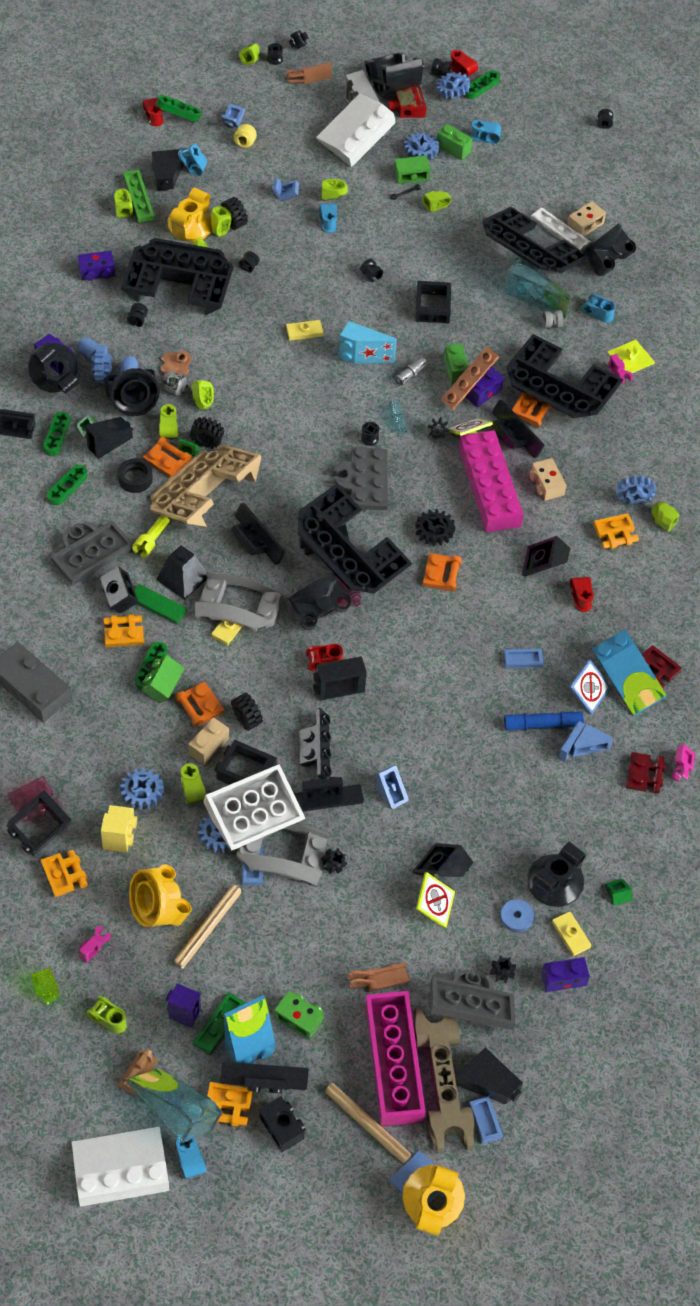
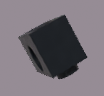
M117 566L100 577L102 582L101 588L106 594V602L111 610L123 613L139 603L128 572Z
M282 1096L260 1108L259 1118L280 1151L284 1152L304 1139L306 1128L300 1119L297 1120L295 1118L293 1107L288 1101L285 1102ZM281 1120H285L289 1124L285 1127H282L278 1124V1122Z

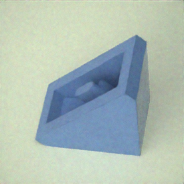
M586 724L573 746L572 756L608 750L611 748L612 737Z
M392 765L377 773L376 787L391 809L409 801L396 765Z

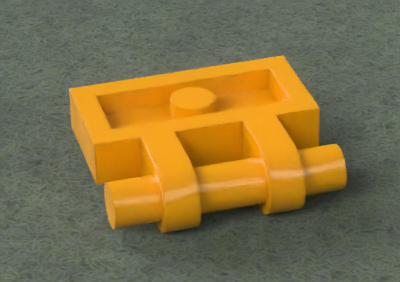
M628 513L594 521L593 526L599 539L607 538L608 540L602 542L603 549H614L623 544L626 546L632 545V542L639 540L637 534H630V532H634L635 527ZM622 534V538L615 539L614 536Z
M128 614V616L121 617L111 615V617L104 618V625H112V628H104L105 647L144 645L143 626H135V623H142V615L134 616V614ZM129 623V627H118V624Z
M69 850L66 853L68 856L66 859H62L60 853L41 859L42 867L55 898L75 891L73 886L75 882L79 883L80 888L88 886L86 881L87 875L85 871H82L80 858L75 854L74 850ZM72 867L74 873L69 875L66 868Z
M210 1082L206 1106H212L214 1110L213 1112L205 1111L204 1120L212 1121L214 1124H219V1122L229 1123L234 1127H238V1125L247 1126L248 1117L240 1116V1112H250L253 1091H247L248 1087ZM221 1108L234 1110L233 1115L221 1113Z

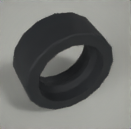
M139 458L124 461L118 469V481L121 488L131 493H140L147 490L153 482L150 464ZM131 470H141L146 473V477L140 481H130L125 478V474Z

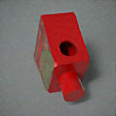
M420 86L399 90L396 92L395 101H388V109L390 111L398 110L400 118H426L427 106Z

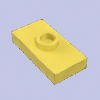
M320 320L286 324L289 341L323 336Z
M222 620L211 636L228 646L243 625Z
M571 912L552 920V924L572 956L591 948V943Z

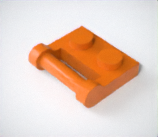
M522 393L512 410L522 421L539 428L542 418L548 408L551 407L542 403L543 405L537 415L533 416L531 414L540 401Z
M161 437L157 444L143 456V460L170 478L191 460V455L187 452H182L168 443L167 439ZM164 448L168 450L169 452L180 458V460H175L174 458L163 452L162 449Z
M429 553L422 586L454 592L457 586L455 581L458 567L461 565L462 558L459 556L449 557ZM446 564L451 565L449 579L447 582H443Z
M206 682L175 695L176 701L181 703L192 719L191 723L195 728L210 721L213 717L216 718L225 713L224 708ZM187 699H193L202 712V716L196 713Z

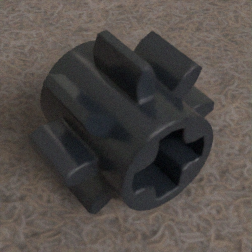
M298 30L290 35L292 39L289 40L292 48L296 46L298 50L307 45L306 40L309 37L306 32L302 33L301 30Z
M442 417L438 421L433 418V425L429 424L427 426L431 428L429 435H436V440L440 435L445 438L444 431L449 432L450 430L446 428L448 421L443 422ZM437 424H440L441 428H443L440 432H436V428H434Z
M339 848L335 851L328 849L325 852L326 855L321 857L323 861L322 868L329 871V874L334 871L339 874L343 870L342 868L347 865V862H345L346 854L339 851Z
M499 956L497 962L492 961L491 966L493 968L490 970V975H495L496 982L503 980L506 984L509 977L514 979L515 973L513 971L516 969V964L511 963L510 957L507 959Z

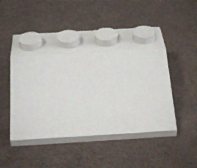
M359 93L316 139L352 167L395 124L394 113L383 104Z
M280 764L209 793L203 801L213 823L231 851L305 819Z
M160 1126L72 1141L80 1207L169 1191Z

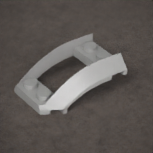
M206 574L207 581L199 602L195 601L196 619H200V616L210 617L212 620L229 621L251 628L253 632H257V629L263 626L268 628L274 625L283 599L282 594L265 584L248 578L225 574ZM226 585L242 586L263 593L256 614L236 606L220 603Z
M297 822L283 828L306 835L300 863L278 857L259 855L263 838L238 848L236 856L241 862L244 861L247 864L249 871L253 872L256 870L275 873L298 881L304 880L311 883L312 886H316L323 872L321 871L323 862L321 857L324 856L327 839L330 835L324 830L302 822Z

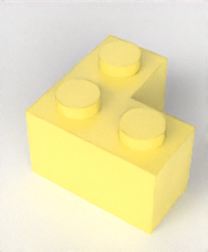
M109 806L108 813L104 814L101 827L103 850L127 853L128 846L133 845L134 834H132L133 828L136 829L137 816H134V808Z

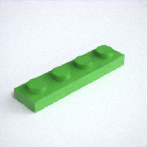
M140 170L123 172L138 223L155 220Z

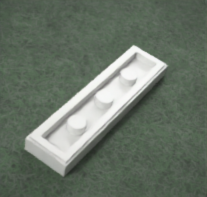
M542 207L530 217L558 239H564L581 251L591 245L590 240Z

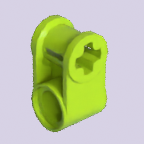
M165 404L160 409V438H178L176 408L171 404Z
M185 764L181 768V783L184 797L187 800L186 804L203 801L206 792L199 770L194 764Z
M98 996L95 1005L91 1010L88 1009L86 1011L89 1019L102 1025L112 1033L120 1034L127 1028L125 1012L103 996ZM115 1019H121L119 1023H112Z

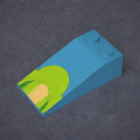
M625 629L592 648L598 661L633 716L667 697Z
M264 995L224 1014L225 1049L232 1062L253 1064L259 1058L266 1059L270 1057L273 1051H275V1040Z

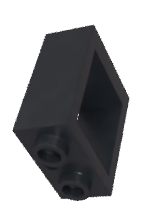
M417 281L415 322L449 324L451 315V283ZM421 294L446 295V308L421 306Z
M362 656L316 665V673H313L315 682L313 683V691L315 695L319 696L320 701L365 692L367 672Z
M234 739L231 746L228 745L226 747L223 760H219L216 764V779L228 785L245 779L238 774L226 770L236 752L264 764L260 772L276 766L277 757Z
M44 790L7 822L6 827L8 828V834L13 839L17 837L22 843L20 845L27 854L31 853L35 856L71 824L72 819ZM41 804L60 825L34 846L17 828L16 824Z

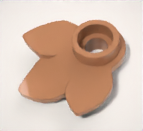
M168 352L161 357V360L164 362L161 366V375L172 370L185 376L188 374V366L191 362V356L188 352Z

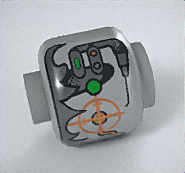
M174 370L166 372L161 381L164 391L175 396H179L182 392L185 393L189 387L187 377Z

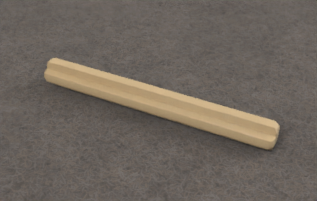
M232 885L175 958L174 964L182 969L190 961L241 894L239 887Z
M331 1083L326 1088L325 1093L401 1163L407 1162L411 1153L334 1083Z

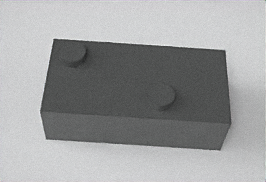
M18 641L0 655V685L43 723L72 700L71 687Z

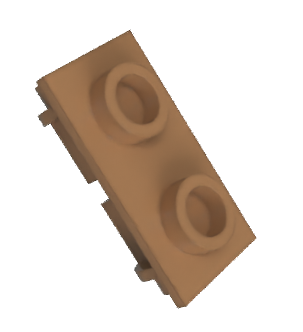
M149 1049L139 1050L117 1086L137 1096L142 1086L129 1078L152 1071L159 1059L151 1056L153 1053Z

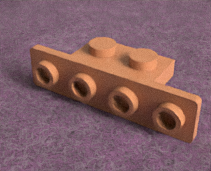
M486 346L445 393L441 401L451 410H454L496 362L499 356Z

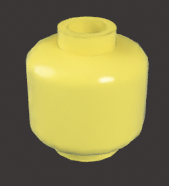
M249 124L240 125L234 133L235 143L241 148L251 147L257 136L255 128Z

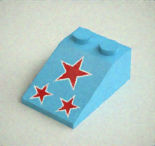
M348 321L340 334L339 358L352 363H394L397 338Z

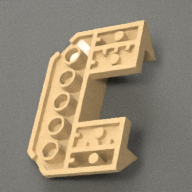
M227 445L217 446V450L207 452V450L199 452L151 494V512L187 524L207 527L202 514L206 513L214 503L211 498L206 496L225 479L237 482L245 479L256 483L261 455Z

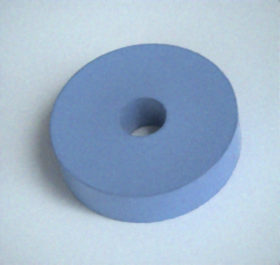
M515 899L508 901L502 907L500 918L502 924L508 930L523 932L532 925L534 912L527 902ZM517 913V914H519L521 917H520V918H516V917H514V914Z

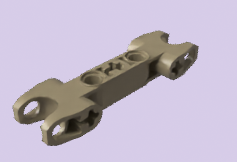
M421 1007L415 1008L414 1034L416 1048H427L437 1106V1110L427 1111L428 1131L436 1153L443 1152L444 1136L449 1133L459 1135L463 1140L466 1150H472L474 1146L473 1111L471 1107L460 1108L450 1046L459 1045L460 1043L458 1023L454 1017L442 1015L443 1020L441 1022L432 1023L425 1018ZM435 1055H442L445 1059L439 1060ZM443 1076H444V1078H446V1083H445V1085H443V1084H444ZM447 1095L452 1100L446 1101L442 1098V1096Z

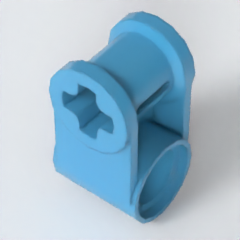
M474 120L472 122L470 137L473 138V141L492 144L500 141V124L482 120Z
M193 144L189 148H180L178 151L180 160L192 175L197 174L201 176L207 165V159L201 153L198 146Z
M320 203L322 230L326 233H333L337 228V203Z
M591 294L589 300L581 306L585 314L603 322H611L614 319V302L597 294Z
M188 1132L180 1134L177 1137L176 1145L184 1178L188 1179L206 1173L205 1163L199 1151L196 1138ZM187 1142V1144L190 1145V1148H186L185 1146H183V1143Z

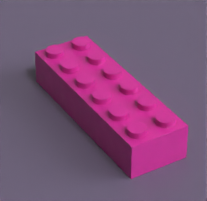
M495 430L460 436L459 451L486 533L521 527L523 512Z
M401 991L366 995L365 1011L380 1126L424 1123L426 1112L409 992Z

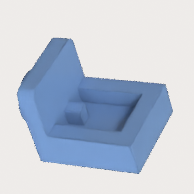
M230 103L225 115H221L224 125L230 128L233 126L238 127L245 109Z
M278 178L274 179L272 191L279 200L298 196L299 183L297 180L281 184Z

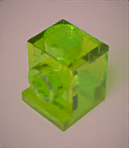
M51 967L30 974L37 997L42 996L45 1004L53 1003L60 997L59 988Z

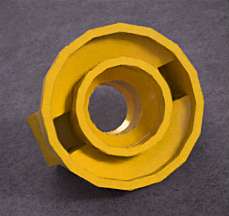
M195 187L190 191L188 198L182 200L178 207L173 209L168 218V230L171 235L179 240L189 242L199 238L204 239L211 234L210 194Z
M164 864L159 868L141 869L132 877L129 888L130 907L133 916L143 927H156L168 924L179 926L192 910L190 903L181 899L179 886L173 881L176 873L171 866Z
M429 1164L419 1167L409 1175L403 1186L402 1200L405 1211L416 1224L415 1228L431 1235L438 1236L441 1228L448 1226L456 1220L464 1207L465 1193L462 1182L458 1178V1172L450 1170L445 1166ZM436 1190L441 1191L446 1195L445 1204L440 1209H430L427 1203L429 1194Z

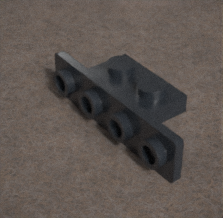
M498 400L492 411V414L498 420H493V425L490 426L506 442L508 447L512 449L524 447L533 458H537L545 446L544 443L503 400Z
M240 503L235 517L241 524L233 525L232 533L251 555L266 553L275 565L279 564L285 550L245 503Z
M317 708L316 725L299 730L300 765L307 767L317 764V776L322 780L332 775L330 767L331 735L329 732L331 720L327 713L321 708Z
M328 777L322 780L310 779L302 782V792L293 793L302 812L364 803L361 785L343 786L342 777Z
M222 1062L220 1082L221 1084L242 1085L248 1087L247 1091L260 1092L261 1088H269V1093H282V1089L306 1090L309 1070L302 1067Z

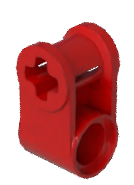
M453 50L451 52L450 62L453 71L456 73L461 72V75L466 74V77L478 71V64L474 59L464 54L461 50Z
M158 97L142 100L143 109L146 111L145 115H147L150 125L155 127L163 124L162 109L156 106Z
M570 578V589L573 590L571 594L573 595L576 609L581 612L589 611L592 607L591 601L594 598L591 578Z
M339 644L309 647L306 650V655L309 657V670L316 671L315 664L343 660V648Z

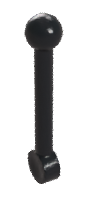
M416 184L411 189L398 194H391L390 198L396 200L397 197L420 190L421 185Z

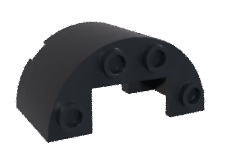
M399 52L364 61L368 78L373 81V88L379 96L420 86L422 72L425 69L421 58L414 57L412 61H407L405 54Z

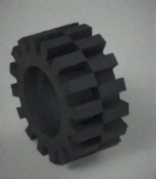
M232 197L221 203L222 207H226L231 212L232 220L230 227H232V230L247 224L246 209L244 210V205L241 204L237 197Z
M198 417L194 420L189 436L191 440L195 441V444L199 443L201 447L217 448L223 438L224 427H221V423L217 424V420L214 419L212 421L210 417L208 419L206 417H202V419Z
M243 693L231 700V708L234 711V715L245 730L249 731L262 724L263 716L251 695Z

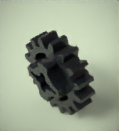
M429 509L428 514L422 512L421 517H417L415 525L416 535H420L419 540L425 539V544L432 542L433 546L436 543H439L441 546L443 541L448 543L449 538H453L455 521L450 520V514L445 516V511L438 513V509L435 512Z

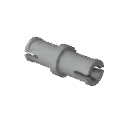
M420 356L415 362L408 364L405 370L395 377V379H398L396 382L403 385L411 377L414 378L417 372L427 366L426 360Z

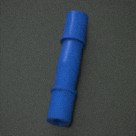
M582 711L504 715L505 730L555 727L564 729L575 727L579 721L584 723Z

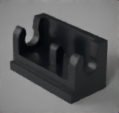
M0 409V435L32 439L36 425L35 414Z

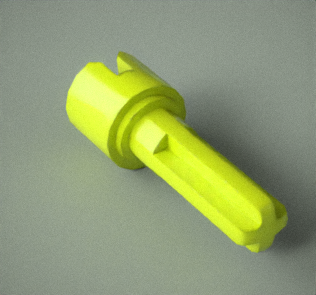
M161 515L146 534L139 536L132 545L134 553L143 550L140 554L142 558H146L155 547V540L170 522L168 517Z

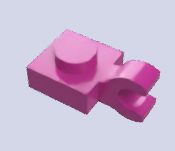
M617 354L611 355L608 367L612 373L623 379L622 385L625 382V378L632 382L633 374L624 370L625 364L623 360H620Z
M684 744L677 746L675 763L678 767L672 773V777L676 781L680 780V776L685 780L688 779L689 771L693 770L695 753Z
M101 925L95 929V936L90 940L84 941L80 946V959L85 963L101 949L104 943L111 939L110 932L105 936L99 935L103 931Z

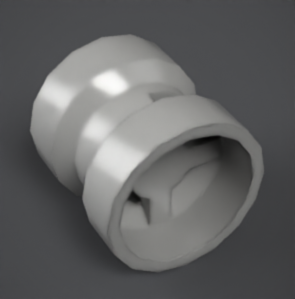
M556 310L552 313L544 311V328L547 329L552 326L556 328L562 327V311Z

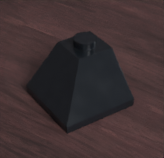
M558 536L529 545L522 576H529L567 563L570 547Z
M180 545L168 556L157 577V581L185 600L207 580L206 574L208 573L196 555Z
M435 843L412 872L415 875H424L427 872L435 877H463L474 862L462 845Z

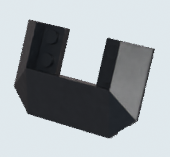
M513 207L506 208L483 219L482 223L486 236L545 272L551 274L563 273L588 260L590 257L564 239L544 248L523 235L535 229L537 222Z
M153 238L146 245L134 247L121 290L139 302L141 295L155 298L161 279L192 285L188 297V304L205 307V315H208L222 308L234 266L231 262H228L225 254L219 249Z
M532 334L506 366L512 387L571 418L598 415L622 384L623 379L593 364L575 386L547 372L562 354L563 349Z
M336 483L299 510L298 536L349 590L375 594L413 563L388 537L364 555L355 548L340 532L339 528L360 514L362 509Z

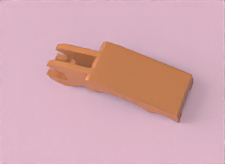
M331 62L312 67H302V70L292 69L286 71L288 83L302 82L303 84H309L332 78Z
M405 962L374 970H356L347 974V980H352L349 982L350 988L368 987L369 992L409 983L410 978L405 969Z

